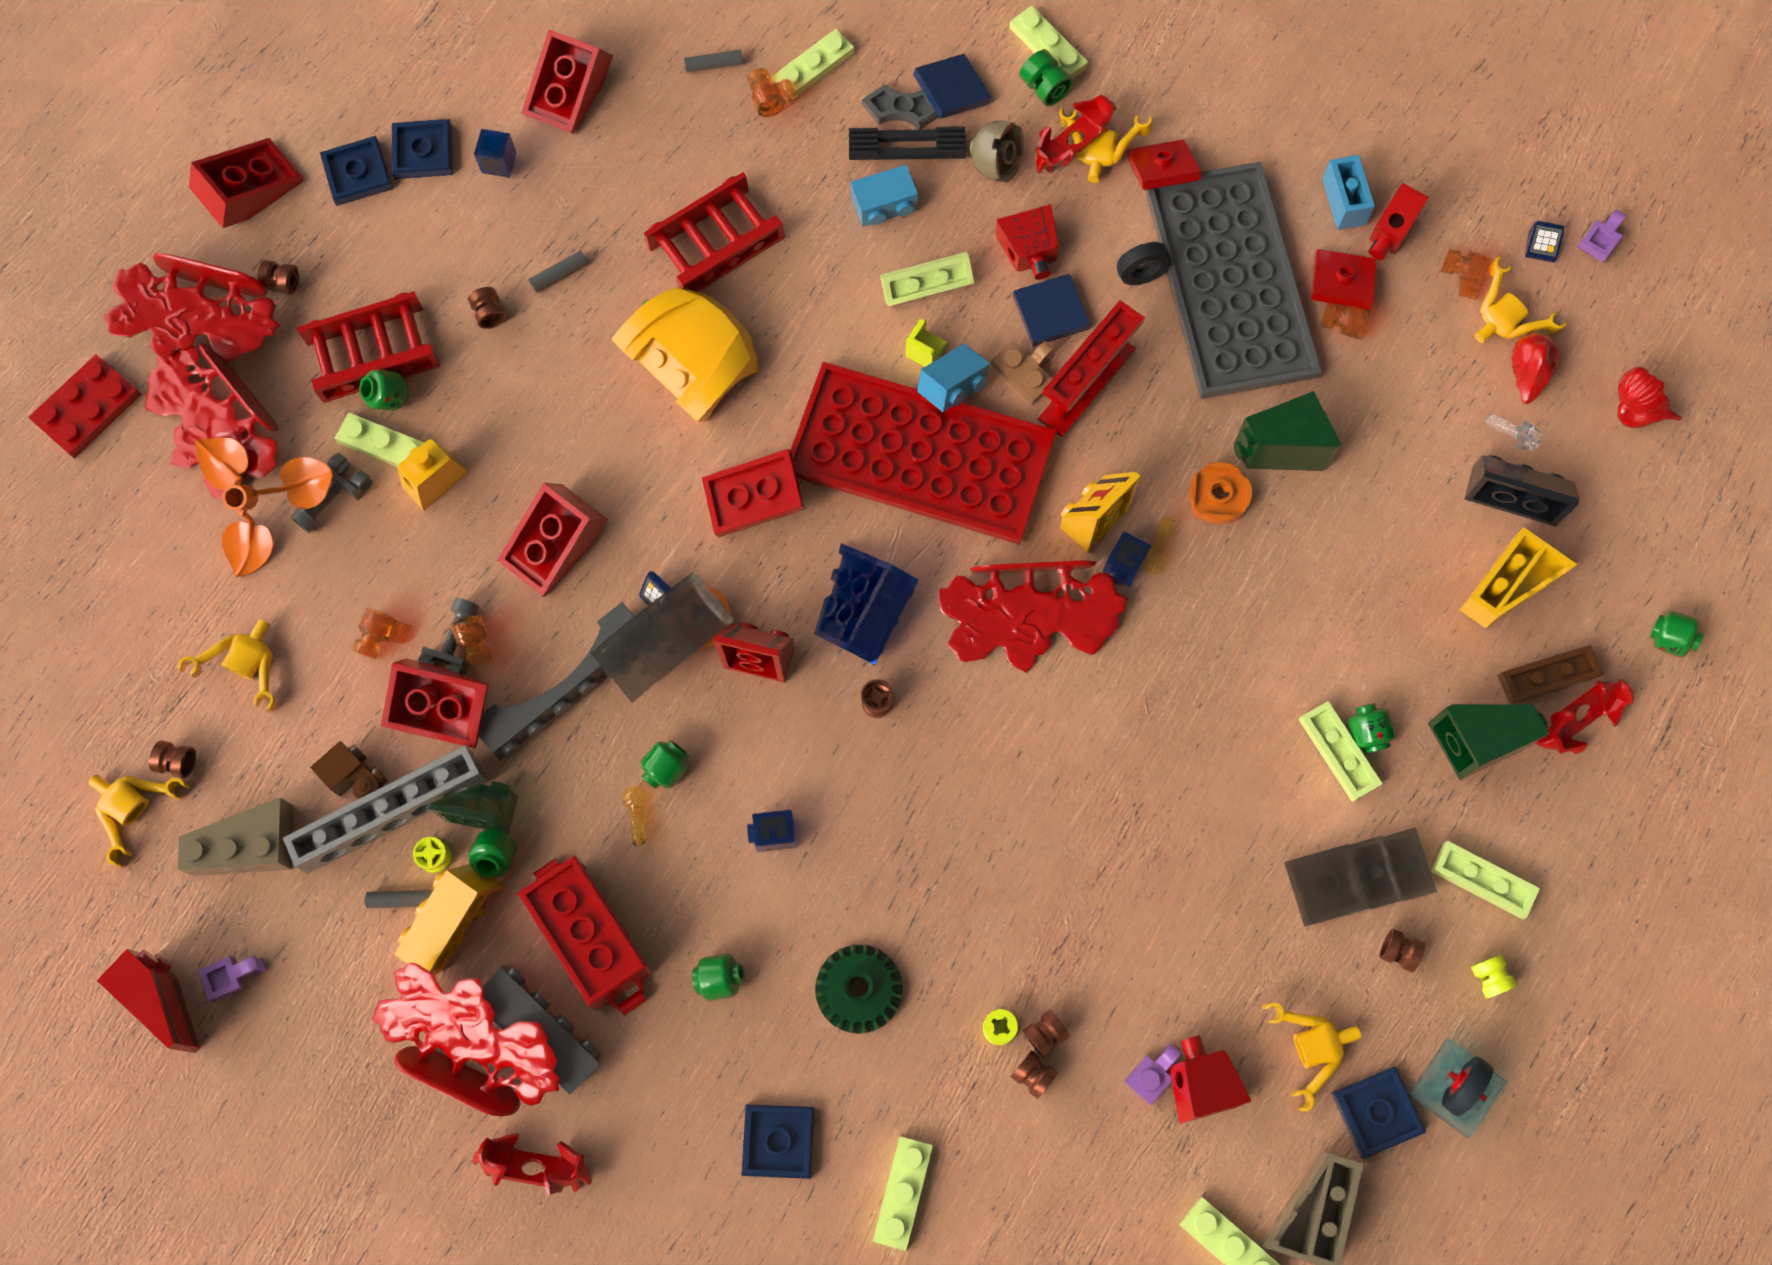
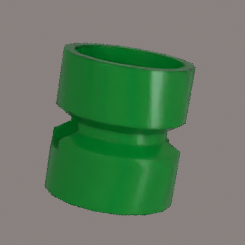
M1046 49L1039 50L1029 57L1019 73L1020 78L1030 89H1035L1034 93L1045 106L1055 105L1062 100L1071 90L1074 82L1069 73L1062 66H1058L1057 60Z

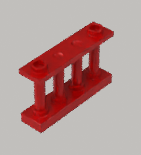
M744 172L727 178L721 186L662 222L652 224L644 232L648 249L653 251L661 246L680 271V274L676 276L679 288L699 292L785 238L783 223L778 216L775 215L770 219H764L745 195L749 190L747 177ZM734 200L755 226L754 229L744 235H740L721 211V208ZM708 216L713 218L730 241L728 245L720 250H715L696 226L698 222ZM686 231L703 253L705 259L696 265H689L671 241L672 238Z
M414 291L399 293L394 298L322 320H312L306 325L297 327L299 335L307 346L314 344L322 375L319 378L312 379L311 382L315 393L323 403L358 393L362 378L371 370L395 371L401 374L403 378L440 367L438 357L431 344H422L413 313L423 311V307ZM402 317L410 348L409 350L393 354L384 322ZM372 326L381 357L364 363L355 331ZM343 335L352 366L348 369L334 372L326 340Z
M1119 300L1043 389V395L1052 402L1038 417V420L1048 428L1056 430V434L1063 437L1136 351V347L1128 343V341L1144 323L1145 317Z

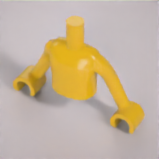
M1064 108L1059 111L1060 123L1066 129L1078 119L1076 110H1074L1073 115L1070 117H1065ZM1139 115L1135 116V125L1120 140L1117 147L1118 134L1115 131L1109 130L1107 133L1101 134L1076 155L1079 161L1090 165L1089 182H1099L1102 167L1117 164L1137 134L1146 136L1151 133L1152 117H1149L1146 124H1140ZM1080 132L1071 134L1074 144L1083 141Z
M1498 256L1489 265L1488 270L1490 275L1493 276V281L1480 308V313H1482V318L1486 325L1475 334V339L1480 343H1484L1494 333L1500 337H1505V339H1513L1540 329H1544L1549 334H1556L1567 325V322L1565 321L1560 326L1556 325L1553 322V317L1558 314L1557 312L1552 313L1544 320L1518 326L1529 315V312L1525 305L1511 293L1504 294L1494 303L1499 294L1503 276L1511 269V265L1506 269L1500 268L1498 261L1502 256Z
M258 620L250 635L242 633L232 634L194 658L186 656L178 662V669L182 673L189 664H194L190 675L196 678L201 674L202 664L230 647L221 666L248 680L253 679L259 668V693L254 696V704L256 707H259L262 700L269 698L270 702L266 707V711L270 713L276 709L277 701L269 693V675L273 653L268 645L262 641L271 625L264 620Z
M98 774L92 776L88 784L102 794L97 802L95 811L106 829L112 847L106 854L108 863L122 868L123 866L117 861L119 854L124 853L132 857V852L123 847L118 828L111 817L124 827H128L144 812L149 804V800L135 788L149 792L166 793L174 799L180 800L181 798L175 794L176 787L182 785L189 789L190 785L179 778H172L165 784L146 781L133 776H123L110 784Z
M1265 1003L1261 1009L1273 1007L1276 1010V1016L1271 1020H1267V1023L1275 1024L1285 1021L1304 1026H1314L1293 1035L1297 1053L1306 1069L1328 1063L1304 1090L1295 1089L1291 1093V1096L1303 1094L1306 1099L1304 1105L1295 1109L1309 1111L1314 1106L1313 1096L1341 1066L1344 1056L1343 1045L1361 1039L1360 1030L1357 1026L1337 1031L1334 1024L1325 1017L1285 1011L1280 1004Z

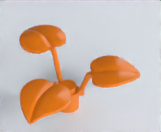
M231 438L197 439L195 441L196 455L204 477L213 487L224 490L222 494L224 505L230 510L237 511L238 516H242L248 521V523L245 521L233 522L224 530L222 548L233 568L235 576L243 577L260 569L269 560L274 549V537L271 530L264 525H255L254 518L247 513V510H251L256 506L258 496L287 491V498L292 505L301 509H311L321 504L326 498L333 479V471L327 464L318 459L298 457L289 460L280 469V478L285 485L255 490L251 486L240 485L243 482L241 474L249 467V456L246 448L239 441Z

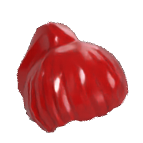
M1534 332L1527 334L1516 342L1515 348L1512 351V369L1516 376V386L1521 393V401L1525 404H1529L1538 397L1545 385L1549 383L1551 377L1556 373L1558 366H1560L1561 352L1559 345L1553 338L1544 334Z
M1634 367L1623 374L1618 386L1620 403L1617 417L1624 426L1642 428L1663 420H1682V416L1670 409V400L1664 393L1663 381L1656 379L1655 376L1651 375L1643 367Z

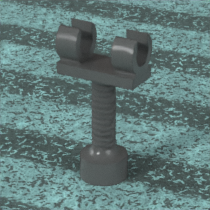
M340 453L334 454L327 463L333 471V484L330 485L324 501L311 509L298 508L290 516L297 525L309 534L318 525L316 515H319L340 491L345 490L358 500L361 497L360 494L366 492L373 482L369 479L370 476L362 470L356 472L349 483L340 475L347 471L350 463Z
M455 598L451 607V611L455 613V618L445 639V644H443L444 647H442L440 652L423 647L422 654L417 661L435 665L436 660L450 664L448 670L465 675V670H467L469 664L464 659L453 656L452 653H454L463 632L462 630L464 629L463 627H465L464 624H466L465 621L475 619L479 606L471 601Z

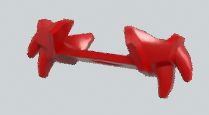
M1099 95L1091 100L1074 102L1073 107L1081 112L1082 115L1054 140H1050V127L1042 129L1039 132L1040 141L1035 148L1037 153V172L1040 174L1045 168L1048 173H1052L1053 167L1056 165L1068 166L1083 149L1101 134L1107 133L1109 131V122L1114 111L1117 109L1113 101H1109L1107 97ZM1074 132H1081L1085 135L1082 142L1068 144L1069 136Z
M1618 679L1614 682H1595L1596 686L1562 711L1553 713L1550 716L1551 727L1547 728L1550 734L1536 744L1546 749L1557 750L1560 754L1569 751L1575 754L1583 752L1588 744L1573 740V736L1604 714H1607L1613 727L1618 726L1625 708L1634 701V691L1623 679ZM1582 705H1589L1590 708L1586 716L1582 720L1577 721L1576 713Z
M518 1133L495 1139L485 1138L473 1155V1164L477 1165L480 1163L485 1175H492L493 1185L496 1186L501 1179L544 1186L546 1195L561 1193L564 1187L571 1186L572 1190L577 1192L581 1181L587 1185L592 1183L590 1170L584 1163V1155L579 1154L562 1141L557 1144L561 1156L558 1157L517 1150L513 1146L519 1139ZM536 1162L545 1170L535 1175H528L522 1171V1168L527 1163Z

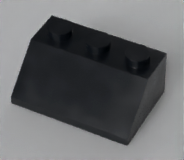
M1481 455L1472 467L1464 500L1556 527L1578 505L1579 495L1575 482L1566 480L1559 474H1545L1535 471L1528 465H1515L1505 462L1498 456Z

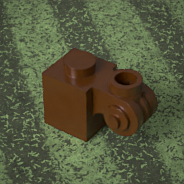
M339 741L310 767L324 784L340 797L353 786V794L360 799L382 788L388 781L376 767L370 770L363 763L367 757L355 744L349 748L342 741Z

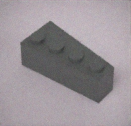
M503 964L482 985L484 989L483 998L490 1002L496 1014L493 1021L502 1029H506L518 1021L540 1023L547 1035L548 1044L554 1050L557 1058L554 1072L560 1079L559 1085L570 1095L600 1064L599 1059L596 1057L599 1053L598 1049L586 1038L580 1041L572 1033L575 1027L563 1015L560 1014L556 1017L548 1009L551 1004L537 990L532 993L524 985L526 979L515 968L511 967L509 969Z

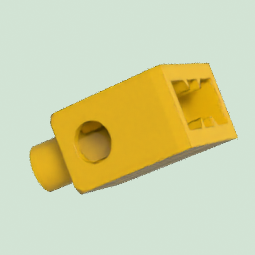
M429 439L423 445L413 448L409 456L397 467L403 489L423 510L468 473L447 449L433 439Z

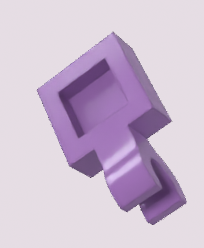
M1616 209L1605 224L1596 220L1577 247L1603 263L1623 236L1615 230L1626 217V214Z
M229 956L198 970L208 1002H216L245 989L243 978L260 974L267 969L263 957L257 959L256 956H251L237 963L235 957Z
M1170 1044L1155 1061L1145 1056L1124 1083L1149 1105H1152L1172 1081L1171 1076L1166 1071L1181 1055V1052Z

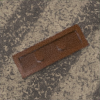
M1588 645L1501 672L1497 676L1509 704H1515L1599 678L1604 673L1592 646Z

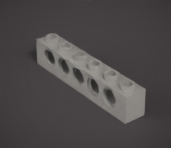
M465 745L283 837V841L294 866L306 873H310L487 783V779L475 754Z

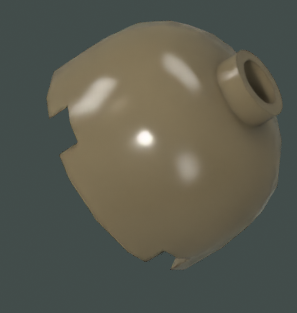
M992 121L987 123L978 131L970 143V153L974 166L980 174L991 180L1008 182L1013 179L1020 166L1014 165L1017 155L1022 156L1024 150L1022 129L1020 126L1015 125L1014 122Z

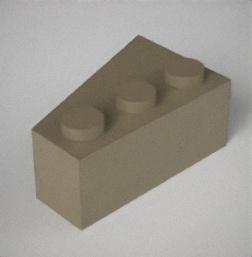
M278 798L179 836L177 870L192 876L291 870L292 859L283 841V837L293 832V805L282 798Z
M1319 1153L1261 1247L1315 1265H1341L1364 1164L1331 1153Z

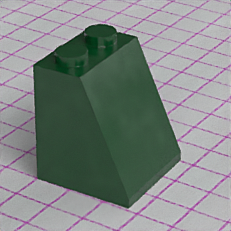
M1314 391L1246 417L1234 441L1235 454L1239 460L1244 461L1247 469L1323 471L1328 469L1342 446Z
M1452 704L1428 722L1459 780L1530 748L1550 734L1547 730L1548 726L1545 717L1536 711L1533 704Z

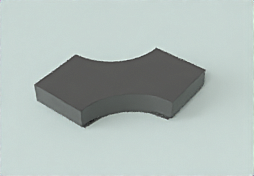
M883 85L862 99V106L879 125L887 121L901 120L909 122L921 130L939 118L923 90L915 93H900L891 89L888 85Z

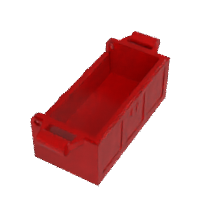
M575 855L561 864L555 858L535 871L533 874L536 877V881L517 894L588 1007L598 1011L605 1005L610 1004L626 1016L647 1001L644 996L643 979L651 975L653 971L645 963L632 943L628 933L622 927L607 904L606 899L585 870L584 864ZM635 985L638 986L639 991L617 1005L615 1002L616 998Z

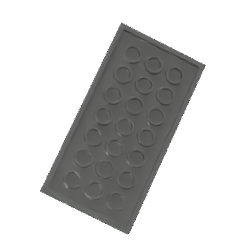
M1261 162L1201 172V177L1198 181L1145 190L1158 241L1166 246L1171 256V265L1167 270V275L1200 398H1210L1319 378L1322 372Z

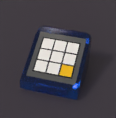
M1535 221L1528 231L1525 257L1555 263L1565 226Z
M650 571L645 578L639 596L657 615L661 616L669 609L675 594L673 589L654 571Z

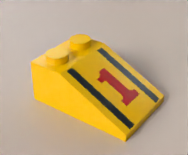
M1137 472L1104 475L1098 482L1091 481L1083 490V497L1077 503L1070 502L1062 511L1060 529L1088 553L1129 511L1141 475Z

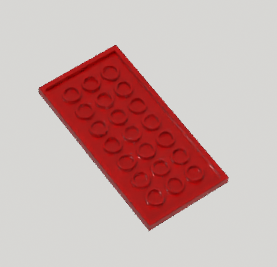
M822 362L790 449L798 478L1012 543L1021 544L1056 430L963 402L942 412L918 393V389Z

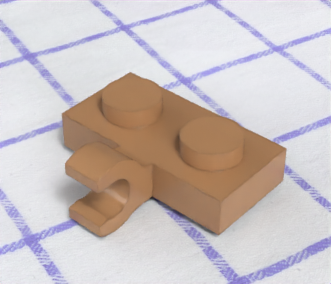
M1013 340L991 359V365L1033 405L1044 396L1043 389L1052 380L1041 367L1053 358L1052 352L1054 348L1047 341H1044L1029 356Z

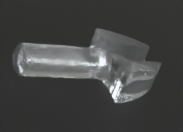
M1492 413L1485 417V425L1515 438L1516 448L1536 451L1542 443L1540 439L1543 434L1526 420H1524L1521 426H1517Z

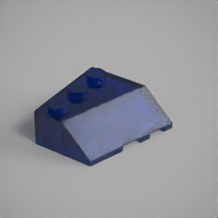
M841 543L838 552L842 555L839 569H833L830 580L834 581L832 593L824 599L814 634L875 665L879 656L884 651L889 636L898 624L904 607L912 597L918 579L888 562Z

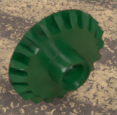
M850 945L840 948L830 955L820 967L816 979L815 995L822 1014L832 1025L849 1033H869L883 1027L893 1018L902 1000L903 985L897 966L880 949L868 945ZM856 979L866 981L869 986L866 994L860 997L852 995L849 991L850 984Z

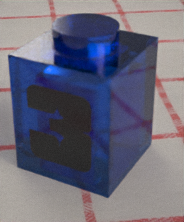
M481 129L474 151V156L481 173L510 178L517 155L510 133Z
M1123 531L1105 563L1103 572L1111 575L1115 579L1116 584H1126L1130 587L1147 558L1152 545Z
M792 810L752 814L753 823L747 824L749 844L755 843L757 852L797 848Z

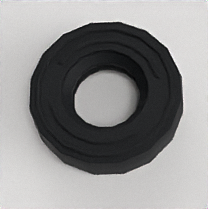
M1148 242L1140 244L1128 250L1117 261V272L1124 284L1131 286L1149 283L1159 278L1169 269L1171 256L1166 246L1162 243Z

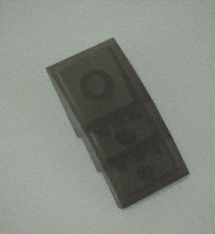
M693 571L620 627L590 653L631 702H635L657 682L662 681L684 661L690 659L714 639L717 633L729 624H732L735 619L696 572Z
M1416 827L1351 845L1345 844L1284 862L1304 927L1437 893Z

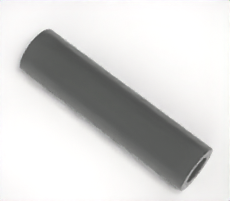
M741 49L684 58L686 72L743 64Z
M580 250L528 280L535 292L585 266L588 262Z
M433 890L366 892L365 906L366 908L418 907L426 898L430 897Z

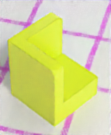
M920 318L906 340V357L926 367L941 357L947 347V341L926 331V320Z

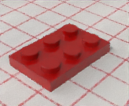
M95 354L28 418L70 456L75 458L142 394Z
M789 449L702 477L714 535L718 538L805 510L792 452Z

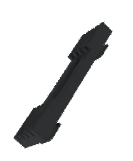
M936 127V129L927 130L849 128V160L966 159L965 127ZM936 141V147L878 148V142Z

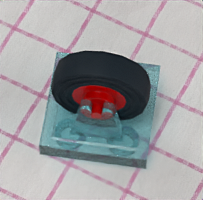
M1448 1038L1444 1040L1409 1095L1464 1137L1471 1138L1508 1081L1493 1071L1494 1068L1485 1060L1477 1056L1474 1057Z

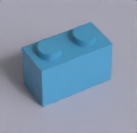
M1359 155L1330 160L1322 181L1337 230L1366 225L1375 205Z
M907 165L850 182L851 199L862 227L870 224L878 225L886 219L895 216H907L913 211L918 210V193Z
M962 344L921 369L917 392L944 412L952 406L961 404L971 394L984 389L988 382L987 376L990 363L966 344Z

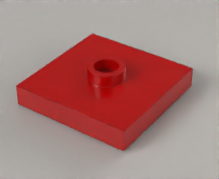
M1184 139L1127 149L1128 161L1142 190L1200 180L1201 171Z
M1317 249L1314 255L1311 300L1371 310L1374 303L1376 258Z

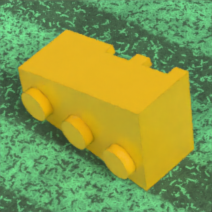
M1523 527L1510 540L1459 610L1486 629L1563 578L1578 564Z
M470 864L443 870L433 882L435 889L430 897L426 898L418 906L415 912L417 918L413 925L406 928L398 940L400 946L394 955L406 964L410 962L417 963L433 974L441 972L465 940L466 936L463 934L474 916L480 919L485 913V910L481 908L483 903L492 892L496 891L499 893L505 885L496 878L482 877L473 870Z

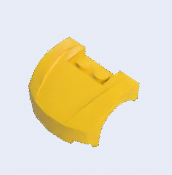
M674 287L647 301L631 315L611 339L632 360H638L678 398L676 402L697 422L707 421L721 398L736 383L748 375L758 373L759 365H757L758 358L752 345L753 339L737 317L712 297L685 288Z

